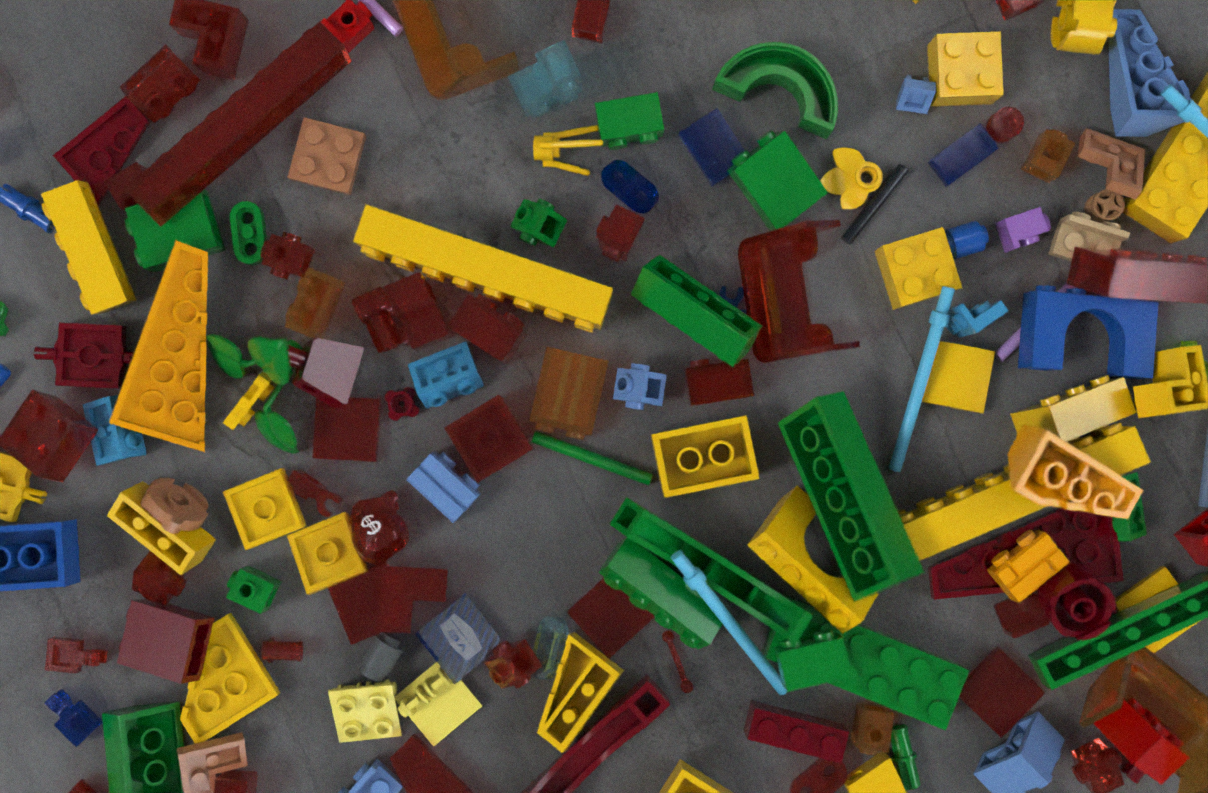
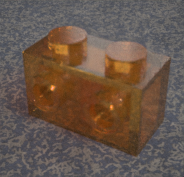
M308 267L306 274L304 273L299 280L297 286L298 294L294 303L287 310L284 327L311 338L324 339L346 283Z

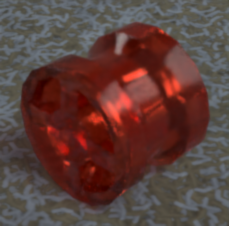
M1003 107L987 120L986 133L994 142L1006 143L1022 131L1024 117L1014 107Z

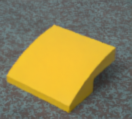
M940 341L922 403L984 414L996 352Z

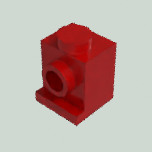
M346 0L327 19L324 18L321 21L325 30L347 53L351 52L375 29L369 19L373 14L361 1L355 4L352 0ZM352 16L354 17L352 23L344 24Z

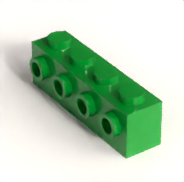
M660 254L643 266L631 292V295L644 306L666 319L669 324L680 329L696 343L701 344L720 360L732 367L749 352L762 328V325Z
M627 537L618 542L598 571L599 574L605 577L604 581L607 585L615 590H622L630 597L629 600L633 605L642 610H648L655 616L654 619L659 625L666 629H672L679 634L680 640L688 647L700 649L710 645L722 626L721 621L698 592L691 590L680 575L641 545Z

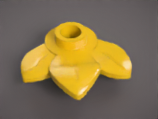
M845 147L836 148L832 151L836 168L827 172L820 182L828 193L841 195L840 205L842 209H856L865 202L868 193L874 192L880 187L883 174L878 165L865 161L858 150ZM862 173H868L871 176L870 183H864L861 180Z

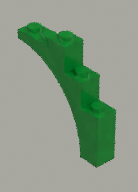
M628 497L625 498L609 524L627 538L673 565L675 563L671 560V556L681 550L694 567H699L707 578L706 583L711 589L795 644L813 617L812 614L777 592V590L758 577L737 566L715 550L694 539L672 523Z

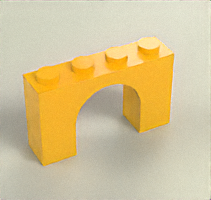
M797 485L778 501L747 545L775 570L783 580L802 595L808 603L829 620L833 626L841 633H845L864 620L878 594L854 602L843 574L840 578L832 577L820 570L811 560L806 550L804 537L806 528L815 516L816 511L809 495Z

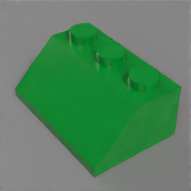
M180 701L134 705L102 713L109 793H183L177 748L184 747L182 722L180 721Z

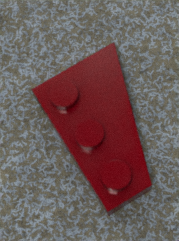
M125 96L52 156L74 181L79 180L89 183L99 206L144 134L150 121L131 98Z

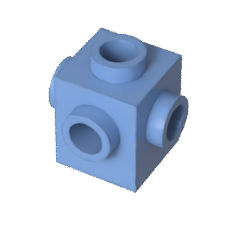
M631 363L630 369L617 368L613 399L626 401L625 407L644 410V404L662 406L666 375L650 372V366Z

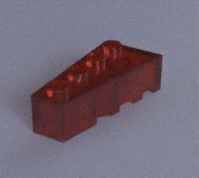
M1074 247L1067 284L1109 298L1208 304V257L1188 254L1187 259H1183V255L1163 252L1162 256H1157V253L1142 250L1131 253V251L1117 248L1101 250Z

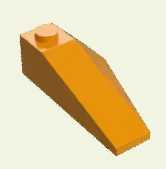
M1023 424L1008 452L1011 489L1038 505L1128 519L1143 491L1044 429Z

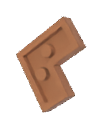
M1086 128L1080 136L1078 157L1085 159L1087 162L1107 167L1105 189L1136 200L1142 192L1145 149Z
M242 732L177 748L183 793H218L216 774L248 766L245 740Z

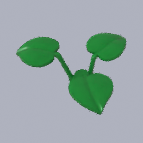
M208 334L206 339L210 353L216 364L225 374L232 378L240 379L245 376L244 367L247 368L257 364L277 384L263 406V411L258 410L255 412V422L260 433L273 446L285 452L298 453L297 440L291 425L283 416L271 411V405L283 386L289 382L290 377L293 375L288 345L303 350L301 345L292 339L287 341V339H270L256 336L248 342L252 360L242 359L240 349L233 342L219 335Z

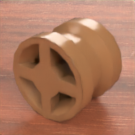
M1102 190L1087 199L1084 206L1085 214L1090 215L1092 221L1101 224L1103 221L1109 222L1114 220L1124 211V198L1113 191ZM1098 204L1101 205V208L1103 209L1102 212H1100L1101 210H1100Z

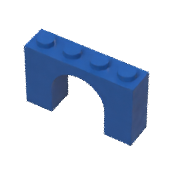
M1036 286L1035 291L1023 293L1018 368L1041 371L1063 370L1064 342L1067 327L1076 315L1081 312H1087L1097 317L1103 323L1108 333L1107 375L1117 378L1151 379L1154 372L1159 302L1146 301L1145 295H1125V299L1116 298L1115 292H1096V296L1086 295L1085 289L1071 288L1066 289V293L1056 292L1055 286Z

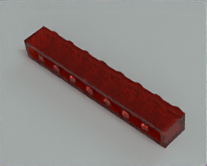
M318 22L311 29L306 30L301 38L288 49L283 50L266 68L258 71L254 78L240 90L235 91L218 109L210 112L204 121L192 131L187 132L176 145L161 154L149 168L135 176L132 182L124 189L161 227L350 64L352 60L344 44L321 22Z

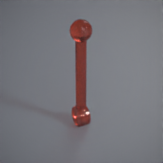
M667 630L663 632L662 639L668 644L681 678V690L684 693H690L693 690V683L687 679L673 642L674 634L672 631Z

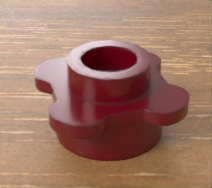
M405 387L403 391L397 392L390 390L385 394V400L388 402L390 410L388 416L391 420L398 421L404 416L416 417L418 415L419 407L415 405L414 396L416 392L413 388ZM400 401L405 402V405L403 407L399 405Z

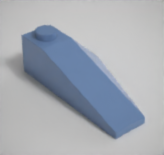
M1113 9V18L1117 19V29L1115 35L1112 38H1108L1110 111L1115 136L1147 137L1183 123L1184 121L1176 114L1178 110L1162 97L1160 93L1171 84L1182 96L1190 100L1189 89L1183 80L1178 81L1171 70L1174 64L1169 56L1164 57L1156 45L1158 38L1142 11L1137 9Z

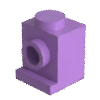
M1041 207L995 223L1005 253L1040 241L1038 235L1051 229L1049 218L1045 213H1042Z

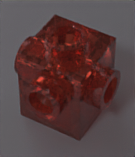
M283 232L282 237L271 234L270 240L264 242L261 250L262 264L271 268L269 273L271 275L288 280L289 275L306 279L315 249L300 243L302 238L294 234Z
M149 551L133 572L132 590L142 594L149 601L159 602L166 606L173 596L178 597L182 593L187 580L184 579V574L180 575Z
M525 639L509 643L508 640L500 643L492 649L494 655L484 662L489 669L491 679L501 689L514 686L516 689L522 687L531 680L532 677L530 675L542 666Z
M1099 738L1070 751L1075 764L1071 767L1072 772L1081 785L1085 784L1091 793H1108L1125 784L1119 768L1122 765L1120 756L1113 747L1107 748Z

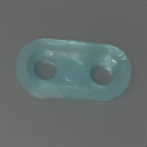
M547 616L539 624L530 659V670L536 679L552 680L556 677V671L569 634L568 625L561 617Z

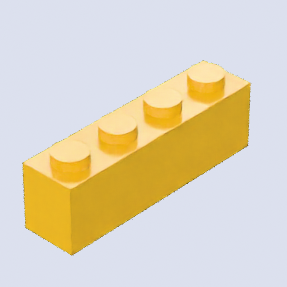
M76 180L41 193L44 203H42L43 212L48 220L54 224L57 232L54 235L56 243L66 253L69 260L67 269L73 280L79 284L81 289L79 296L84 308L89 310L91 315L102 314L137 301L89 183Z

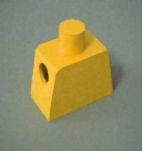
M884 750L842 779L848 793H906L891 758Z

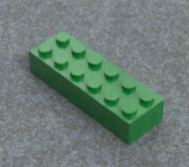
M844 391L815 397L779 421V428L854 602L881 593L925 573Z
M784 593L783 596L813 615L800 636L801 641L814 638L813 634L822 630H833V633L838 632L844 638L852 677L828 682L829 684L946 731L969 673L968 669L959 663L860 623L847 632L841 633L810 603ZM772 628L768 632L761 652L765 658L777 662L774 647L782 645L781 641L786 638Z

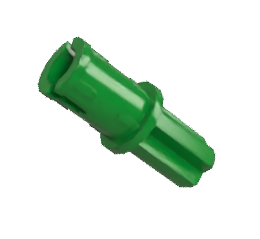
M905 724L890 726L887 728V732L889 733L894 754L891 759L893 762H896L899 778L905 790H915L921 783L915 763L917 753L912 750L908 727Z

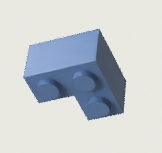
M1038 711L1016 721L1006 743L984 752L974 775L991 793H1025L1036 787L1038 789L1043 788L1052 779V771L1056 762L1061 757L1060 751L1065 739Z

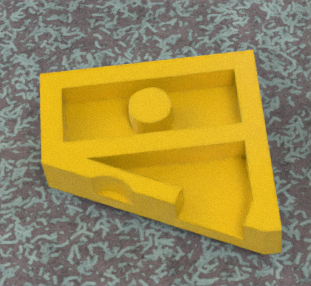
M264 371L258 375L251 387L223 421V424L234 430L238 424L244 427L255 414V411L251 409L257 399L264 402L275 388L270 384L272 380Z

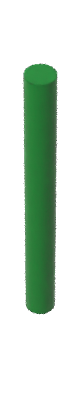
M538 431L534 432L531 443L648 486L653 476L652 473Z

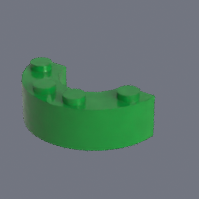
M765 42L752 45L729 59L715 79L712 90L738 102H741L747 92L757 86L766 84L782 86L792 93L798 103L800 111L798 128L824 139H827L833 132L838 114V97L834 82L824 65L811 53L798 46L783 42Z

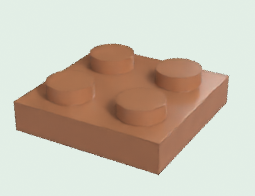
M304 117L287 178L351 195L366 140L365 133Z

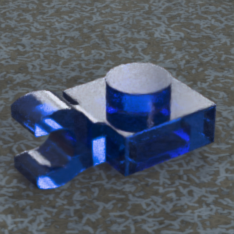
M60 689L45 701L47 707L60 717L54 726L75 747L79 746L103 723L82 700L73 705L70 696L63 689Z

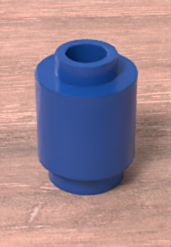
M977 221L945 230L954 260L984 251L986 243L989 242L986 227L980 225Z

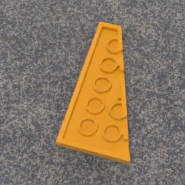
M175 240L109 419L110 424L205 452L207 251Z

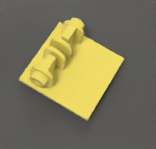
M444 658L441 661L439 659L395 696V700L400 705L397 708L399 713L404 718L409 716L433 747L483 706L459 676L456 680L454 679L456 672L453 670L451 672L452 675L450 674L451 666L449 664L446 667L443 665L445 664L444 661H446Z
M386 679L384 682H375L374 685H372L371 681H367L366 686H362L361 682H358L357 685L347 686L339 684L337 688L328 690L339 743L402 736L395 695H397L396 682H390V679Z

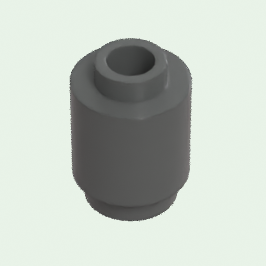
M384 632L383 635L376 634L360 661L362 665L359 671L377 682H381L384 677H388L404 650L399 645L401 640L389 632Z

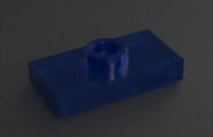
M979 123L927 163L945 187H947L999 149V147L982 124Z

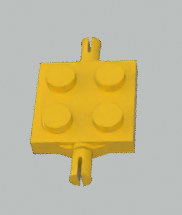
M0 451V519L8 522H17L22 503L25 499L43 504L46 498L42 497H47V492L29 487V479L35 461Z

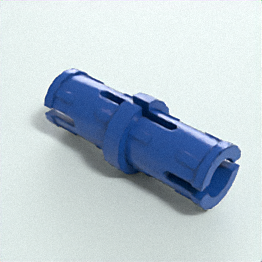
M4 184L3 188L0 187V203L14 210L20 219L31 221L49 234L54 232V224L45 216L39 200L32 196L27 197L9 184Z

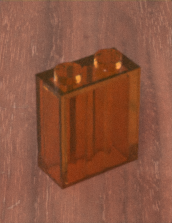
M546 347L529 421L536 423L535 429L553 433L554 427L567 430V437L584 440L585 434L592 436L609 361Z

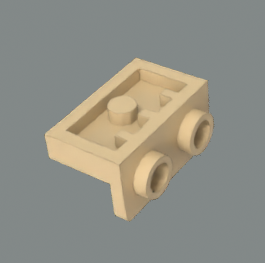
M1072 212V214L1059 219L1049 255L1110 273L1113 272L1121 243L1129 239L1130 232L1121 230V225L1117 223L1103 221L1101 224L1092 221L1091 216L1088 214Z

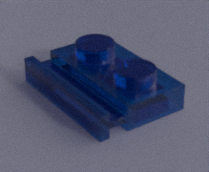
M718 108L692 123L686 129L681 130L678 134L711 187L730 176L727 169L734 165L731 160L744 151L741 143Z

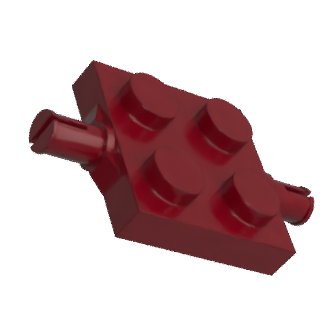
M59 322L58 339L54 348L37 346L34 352L47 354H34V358L36 360H53L56 368L55 386L121 389L126 364H130L134 352L127 351L125 345L127 326Z

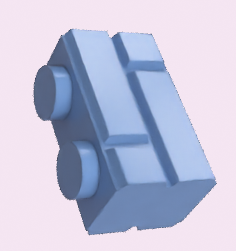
M434 451L407 478V481L454 523L481 495L477 490L480 484L468 473L462 476L454 469L457 463L447 453L443 451L439 455Z

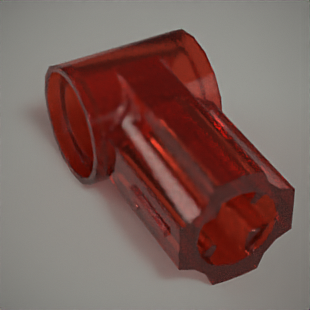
M381 286L351 299L360 321L366 325L379 354L393 350L405 343L391 314L393 310L389 299Z

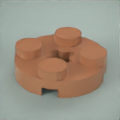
M158 478L152 481L141 500V506L161 522L162 528L165 531L178 534L180 530L193 531L203 525L209 514L206 512L209 504L202 493L187 483L183 487L173 484L175 479Z

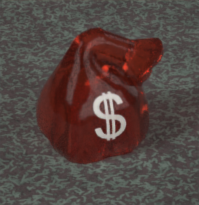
M393 490L386 492L378 498L359 500L352 508L350 521L351 541L358 556L370 564L380 565L385 563L396 553L404 549L409 541L408 526L403 517L396 513L399 510V497Z

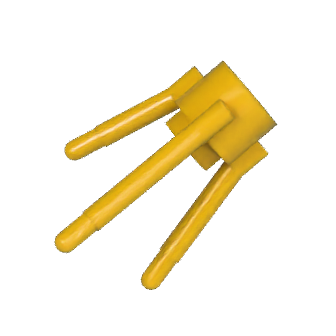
M598 125L534 135V160L542 161L543 167H555L577 174L590 175V170L556 161L554 158H560L561 148L602 146L603 140L560 141L561 138L598 131Z

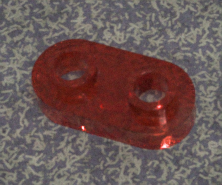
M819 758L792 781L789 793H800V789L804 786L810 787L809 793H834L845 783L847 769L843 762L841 764ZM827 766L834 767V772L831 775L824 774V769Z

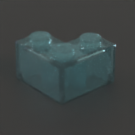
M565 40L535 53V64L508 76L510 86L526 118L531 115L533 118L540 117L550 111V106L559 102L562 105L568 104L579 97L578 93L582 92L581 74Z

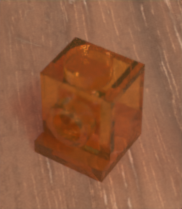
M1046 129L1038 135L1021 170L1047 183L1055 180L1060 176L1075 142L1067 139L1068 136L1059 130ZM1043 151H1047L1050 158L1042 155Z

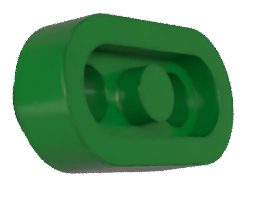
M239 202L230 212L233 251L239 261L247 265H257L263 262L268 254L264 213L259 206L252 202ZM253 214V221L250 224H246L244 221L245 216ZM255 244L257 247L256 253L249 255V246Z

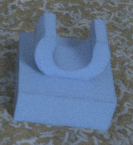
M907 75L904 78L896 100V110L927 114L936 93V82H929L927 77H923V80L912 79L911 75Z

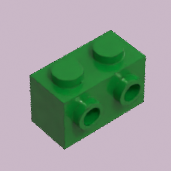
M658 92L595 103L599 136L603 140L601 147L608 146L609 150H618L627 147V143L639 141L641 145L657 142L658 137H663L664 125Z
M822 630L813 634L814 638L801 641L799 637L796 644L784 639L781 641L782 645L774 647L782 684L787 692L852 677L844 638L838 632L833 633V630Z

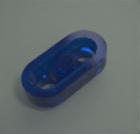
M617 159L611 161L603 168L601 180L605 188L633 211L642 214L647 213L658 203L659 193L655 185L627 162Z

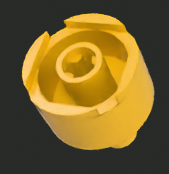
M1058 0L1056 6L1061 7L1059 17H1053L1052 46L1057 48L1056 50L1099 55L1107 37L1112 38L1117 29V19L1113 18V8L1116 0Z

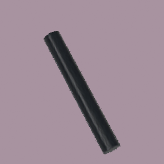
M897 165L841 237L844 242L849 245L854 242L909 172L904 165Z

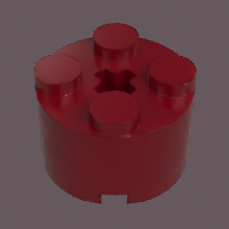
M1078 563L1064 566L1036 589L1038 592V606L1044 616L1060 634L1066 637H1075L1077 640L1092 639L1103 633L1110 625L1109 619L1112 612H1115L1116 601L1111 590L1090 570Z

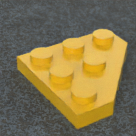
M232 613L213 623L201 678L198 681L188 682L187 688L189 690L185 706L182 708L180 721L195 744L204 742L281 693Z

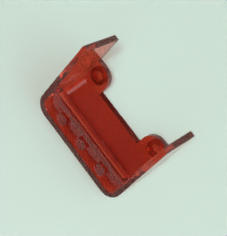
M840 220L803 221L746 238L740 243L738 260L747 316L762 325L752 344L754 356L758 361L769 363L860 348L859 341L834 344L832 331L826 324H811L802 263L811 261L818 252L817 233L840 227Z

